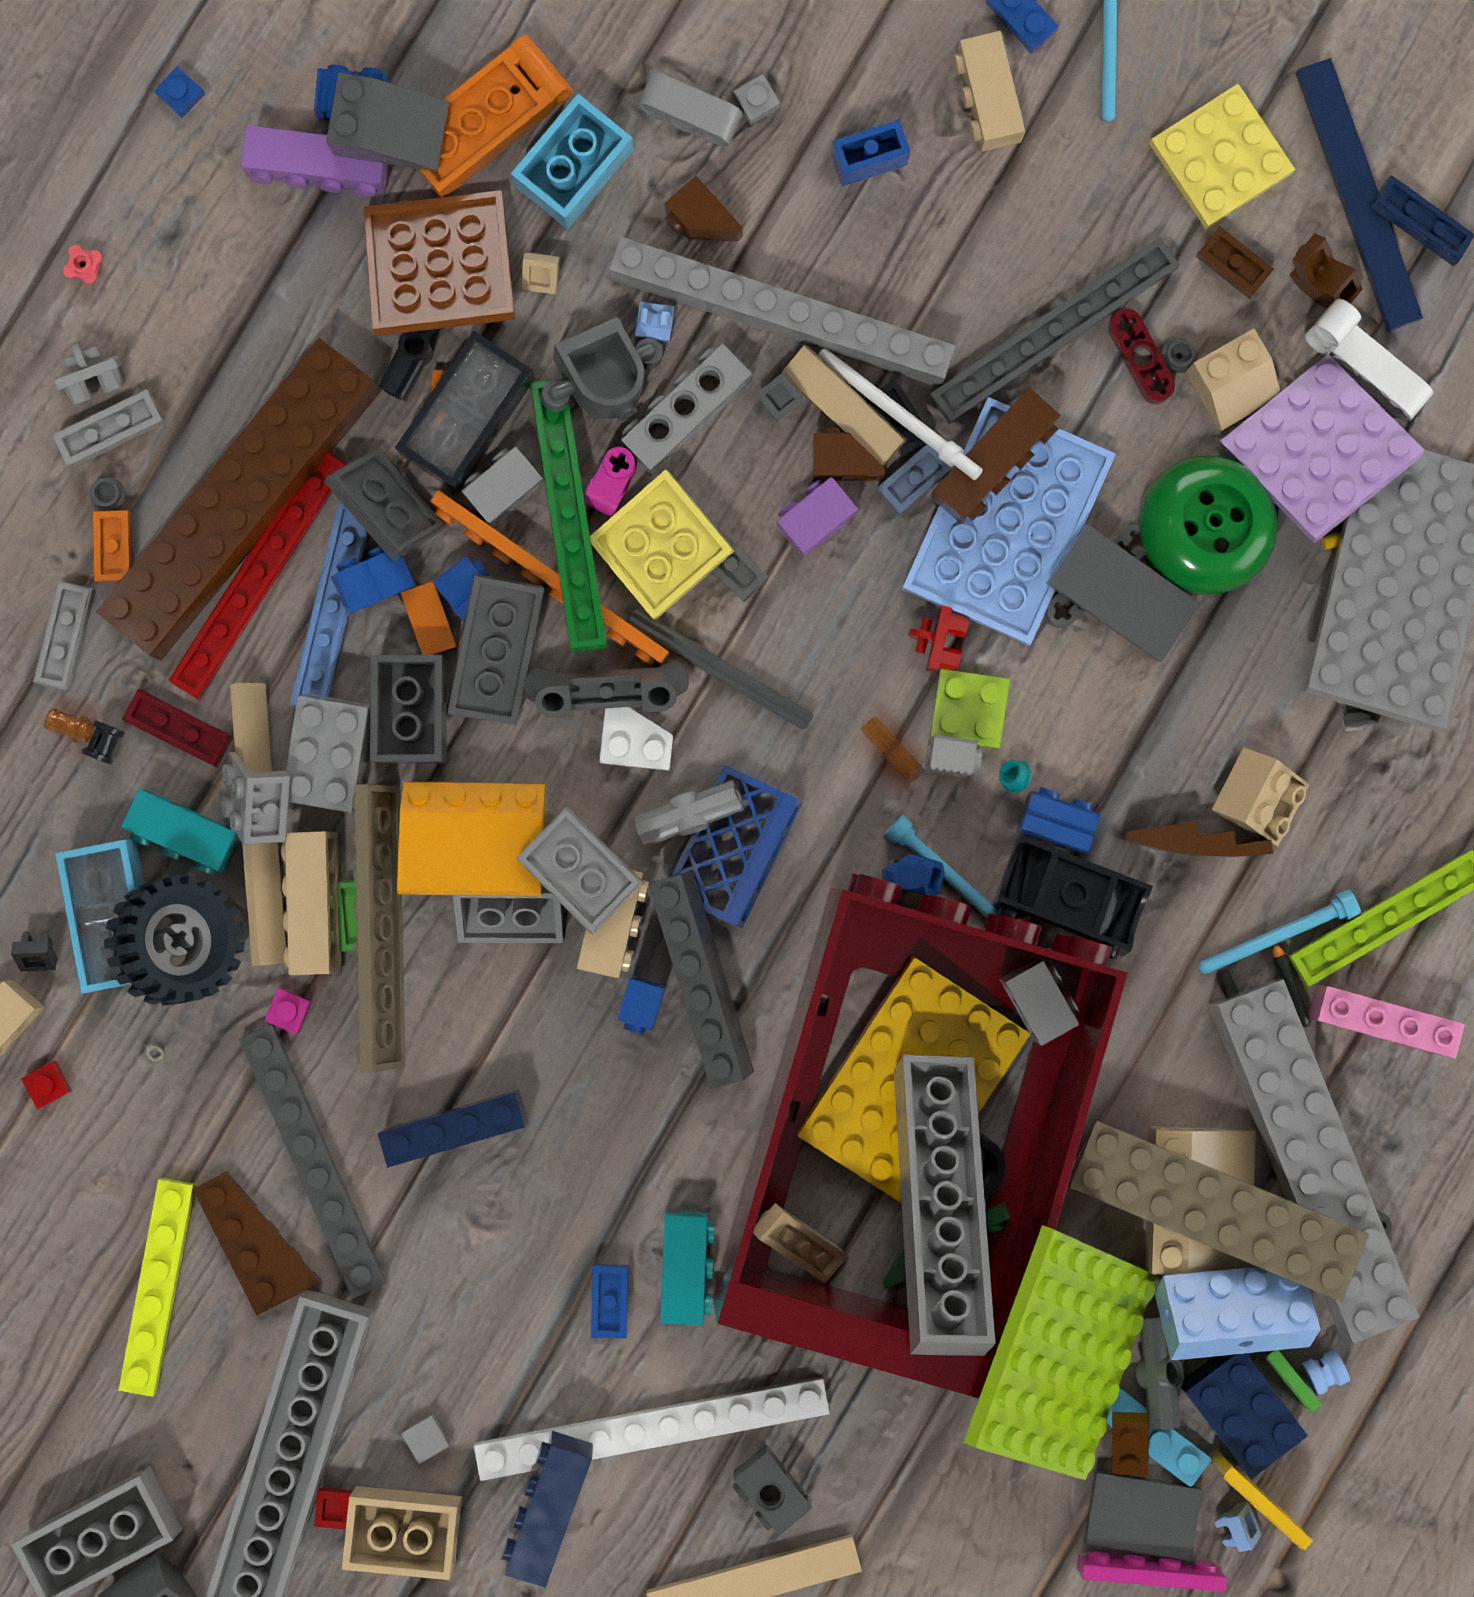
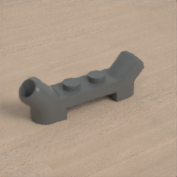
M669 660L656 668L554 673L542 667H537L526 676L524 691L527 699L535 703L537 710L542 715L551 718L572 717V710L642 706L643 713L663 712L672 708L677 696L687 691L689 677L685 666L676 660Z

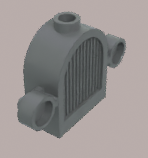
M618 317L554 346L553 360L561 372L564 381L553 380L545 384L542 390V403L544 407L552 412L563 411L569 404L570 395H573L579 406L592 416L602 419L618 418L619 421L630 418L637 412L635 406L642 392L644 369H654L661 363L663 356L662 345L656 339L644 338L634 348Z

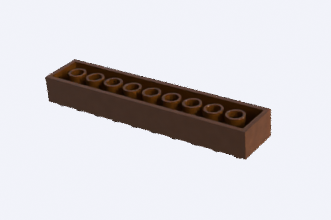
M318 338L95 612L148 655L162 661L250 553L257 540L296 491L298 493L308 479L324 462L327 453H331L379 395L381 389L374 380L321 338Z

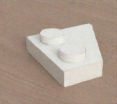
M630 707L605 708L600 764L670 771L673 744L672 734Z

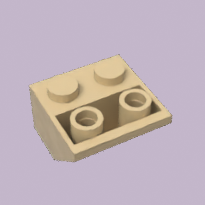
M1243 747L1212 810L1229 823L1262 840H1271L1272 845L1278 847L1282 838L1288 833L1290 823L1298 807L1306 797L1309 784L1279 760Z

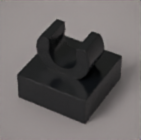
M25 931L22 934L21 941L12 943L11 955L20 971L56 970L57 956L51 947L52 940L47 931L42 932L40 941H32L29 931Z

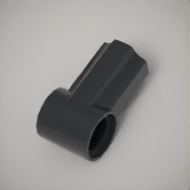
M414 331L400 335L398 348L378 385L381 390L399 400L407 401L424 366L432 360L434 354L433 346L426 333ZM422 341L425 346L421 353L417 355L408 353V346L412 342Z

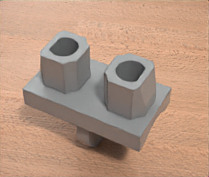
M78 341L72 344L74 354L63 358L67 368L79 364L80 369L61 375L54 380L58 390L64 388L67 396L75 405L93 397L86 379L97 376L104 393L122 387V377L118 368L122 365V362L117 354L91 364V359L100 356L97 346L85 350L81 342Z

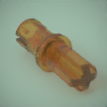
M872 717L861 728L862 732L882 753L880 757L882 759L886 758L903 776L905 781L922 767L901 744L903 740L901 738L897 740L877 717Z

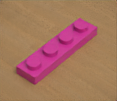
M1090 1551L1088 1556L1078 1555L1077 1570L1084 1580L1226 1592L1227 1577L1219 1567H1216L1215 1563L1210 1561L1198 1560L1195 1561V1565L1181 1564V1561L1175 1558L1162 1557L1159 1558V1562L1145 1561V1557L1135 1554H1126L1124 1559L1110 1558L1108 1553L1100 1551Z

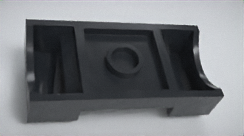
M1020 835L1015 840L993 902V907L998 909L997 915H1004L1015 919L1031 916L1091 939L1094 942L1110 946L1112 950L1109 959H1117L1118 955L1125 956L1132 950L1136 928L1153 886Z

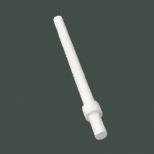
M824 348L820 351L818 356L843 380L938 452L939 458L950 467L955 465L973 480H976L981 475L983 469L963 454L964 450L953 441L947 442L828 349Z

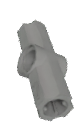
M732 780L700 793L692 791L672 798L668 805L636 816L635 826L643 845L649 846L679 834L686 836L708 828L711 822L743 811V801L735 782Z

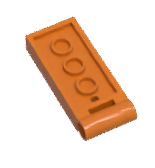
M528 34L519 37L500 55L443 99L449 101V109L438 172L417 169V171L439 197H447L554 111V107L563 103L570 96L573 88Z

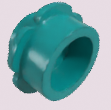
M1009 760L1001 767L999 772V781L1003 788L1012 793H1019L1027 788L1032 777L1029 764L1025 761Z

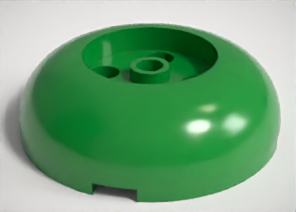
M1205 455L1191 457L1167 468L1147 489L1138 515V534L1141 535L1142 544L1146 552L1145 556L1152 568L1180 590L1197 595H1217L1229 592L1251 581L1260 573L1270 559L1277 540V511L1268 491L1253 472L1243 464L1220 456ZM1201 492H1205L1208 499L1212 500L1210 505H1204L1200 502L1199 495ZM1231 509H1236L1240 513L1241 522H1234L1230 518ZM1210 517L1214 520V524L1216 525V527L1210 524ZM1185 522H1193L1192 527L1195 535L1189 536L1184 526ZM1220 538L1226 542L1227 545L1224 547V553L1215 550L1214 541Z

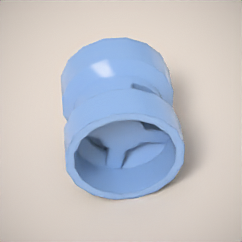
M1334 1348L1324 1352L1322 1358L1317 1361L1309 1359L1301 1363L1306 1380L1316 1396L1326 1393L1329 1386H1342L1350 1382L1346 1367Z

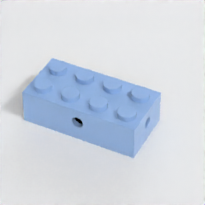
M1260 1267L1165 1275L1155 1291L1171 1361L1310 1347L1321 1330L1309 1288Z

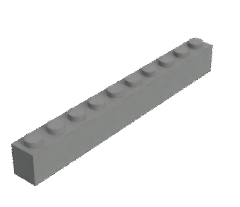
M620 237L610 267L611 280L820 349L826 348L832 353L937 387H941L944 382L956 346L624 237Z

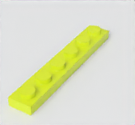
M166 1178L158 1179L118 1391L151 1397L157 1394L194 1198L193 1189L196 1187V1184Z

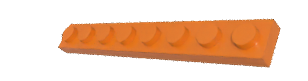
M438 490L430 502L437 508L434 514L450 526H452L454 521L465 528L464 536L478 546L483 541L494 548L491 554L507 566L514 562L523 569L520 573L522 577L534 585H538L541 581L551 588L549 595L563 605L558 573ZM600 604L603 625L609 629L606 635L622 647L626 642L637 649L634 655L651 667L654 662L659 665L665 663L670 656L669 651Z

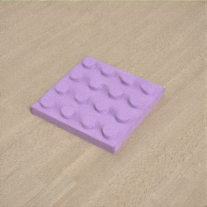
M1328 354L1220 441V447L1234 461L1243 464L1253 472L1268 491L1273 502L1314 544L1424 454V449Z

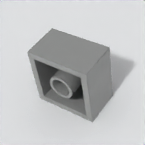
M1036 958L999 979L1031 1037L1039 1045L1042 1046L1079 1025L1075 1016L1080 1014L1079 1009L1070 995L1067 996L1066 993H1061L1057 985L1062 980L1052 963H1044V961Z

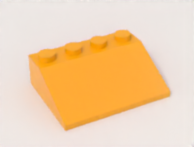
M403 782L399 824L397 893L411 895L541 897L542 884L516 858L546 828L548 807L545 784Z

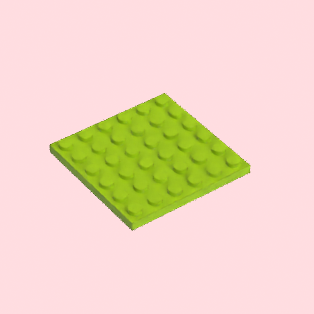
M1042 1225L963 1443L980 1450L1086 1480L1088 1473L1094 1466L1095 1452L1100 1438L1106 1432L1107 1418L1112 1404L1119 1396V1384L1124 1370L1131 1362V1350L1136 1336L1143 1328V1316L1148 1302L1155 1294V1282L1158 1276Z

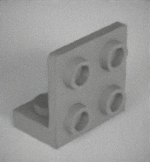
M228 752L227 764H223L222 779L224 785H226V796L221 797L220 800L222 817L227 819L231 831L237 834L243 844L285 842L290 776L286 771L250 772L236 752Z

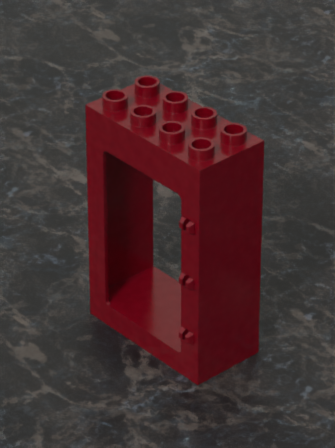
M852 873L848 890L830 888L712 1295L716 1321L719 1325L980 1398L1041 1227L1043 1225L1054 1230L1056 1229L1128 972L1107 967L1112 950L1110 946L1072 935L1066 936L1056 933L1052 950L1037 946L1042 929L1041 926L1004 915L998 916L988 913L984 930L967 926L972 908L970 905L931 894L920 893L916 910L896 905L901 885L864 874L857 875ZM913 956L980 1001L1017 1012L999 979L1037 958L1044 961V963L1053 964L1062 980L1057 986L1062 994L1066 993L1067 996L1070 995L1080 1012V1014L1075 1016L1079 1023L1078 1026L1042 1046L1033 1040L1002 1148L1006 1163L1004 1178L998 1189L989 1196L985 1208L986 1210L1005 1201L1011 1217L1005 1220L1006 1227L987 1234L995 1344L984 1356L910 1354L908 1308L773 1270L768 1266L772 1248L753 1234L761 1206L767 1207V1210H770L776 1203L784 1208L803 1142L796 1135V1132L813 1107L848 982L852 972L857 968H867L899 977ZM822 994L830 996L827 999L824 1016L817 1015ZM791 1100L799 1102L794 1113V1122L786 1120Z

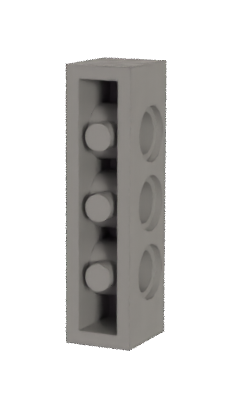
M723 343L716 350L714 347L709 348L699 358L698 362L700 365L691 374L685 371L673 383L675 389L666 398L663 395L657 397L647 410L650 413L641 421L638 419L633 420L623 430L622 434L625 437L621 439L622 446L632 453L634 459L651 476L752 381V373ZM711 376L716 378L720 384L717 389L706 391L700 386L702 379ZM683 400L690 401L694 405V410L688 415H680L675 411V406L678 402ZM657 424L665 425L669 429L668 435L663 439H654L649 434L653 426Z

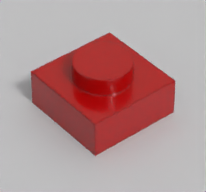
M52 1061L21 1078L37 1110L72 1092L56 1061Z
M320 1487L317 1492L314 1527L346 1530L349 1496L353 1490Z

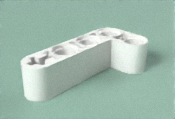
M1336 299L1305 334L1306 341L1323 357L1328 354L1369 395L1403 421L1410 422L1433 395L1432 388L1357 326L1361 320V315L1353 305L1345 300Z

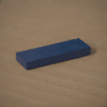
M1392 175L1385 180L1370 205L1376 212L1452 266L1459 263L1474 238V234Z

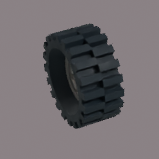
M180 875L170 876L131 890L124 895L126 901L116 904L112 912L119 915V917L107 921L106 930L114 931L113 937L104 939V949L113 948L115 957L107 958L109 968L119 967L121 973L116 975L115 979L120 985L131 983L132 986L127 992L133 997L145 995L143 1002L149 1004L161 1003V1006H170L212 996L219 992L217 987L227 985L231 981L232 977L226 972L238 970L241 961L235 959L234 954L244 952L245 942H237L236 934L244 933L243 923L234 925L232 917L239 914L236 906L226 907L223 903L229 896L223 890L211 892L215 885L208 880L197 882L198 877L192 875L180 877ZM163 917L172 920V925L156 929L155 932L158 935L153 936L157 923ZM187 954L180 965L173 966L170 964V958Z

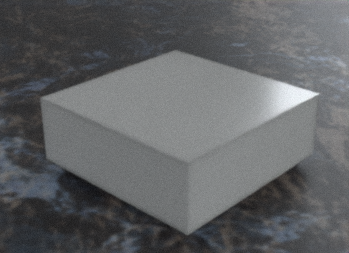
M434 1413L401 1432L418 1465L448 1448L451 1444Z

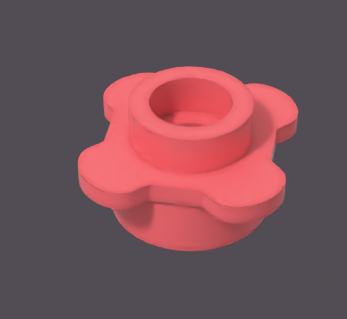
M79 245L71 246L68 250L70 255L68 264L63 267L64 275L69 279L76 277L86 284L94 283L100 270V263L103 260L101 253L97 250H92L91 252L83 250ZM82 261L86 263L84 267H80Z

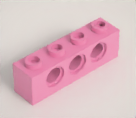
M1317 984L1309 1011V1019L1455 1059L1465 1024Z

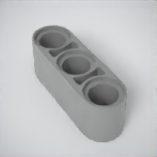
M658 72L651 73L637 104L638 108L644 113L722 147L730 145L743 116L742 111L735 105Z

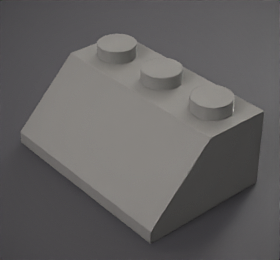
M543 885L541 897L453 895L458 943H563L564 906Z

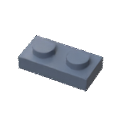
M926 445L877 487V491L900 516L941 481L953 467L939 458V453L929 445Z

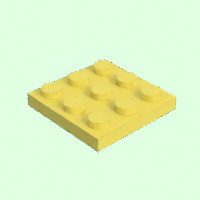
M1236 84L1158 134L1149 142V145L1205 229L1239 209L1295 171V168L1239 84Z
M666 469L590 536L591 545L655 620L735 551Z

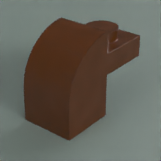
M1316 233L1312 235L1306 244H1303L1298 249L1296 256L1292 259L1295 269L1290 273V276L1294 283L1312 300L1326 309L1336 299H1342L1351 304L1363 290L1356 269L1333 259L1326 238Z

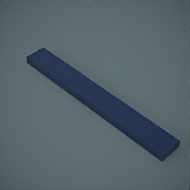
M1329 58L1299 68L1295 74L1385 328L1389 332L1423 319L1389 220L1370 207L1378 193V189L1333 62Z

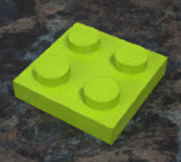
M940 669L930 738L935 734L976 740L977 746L1000 749L1010 679Z

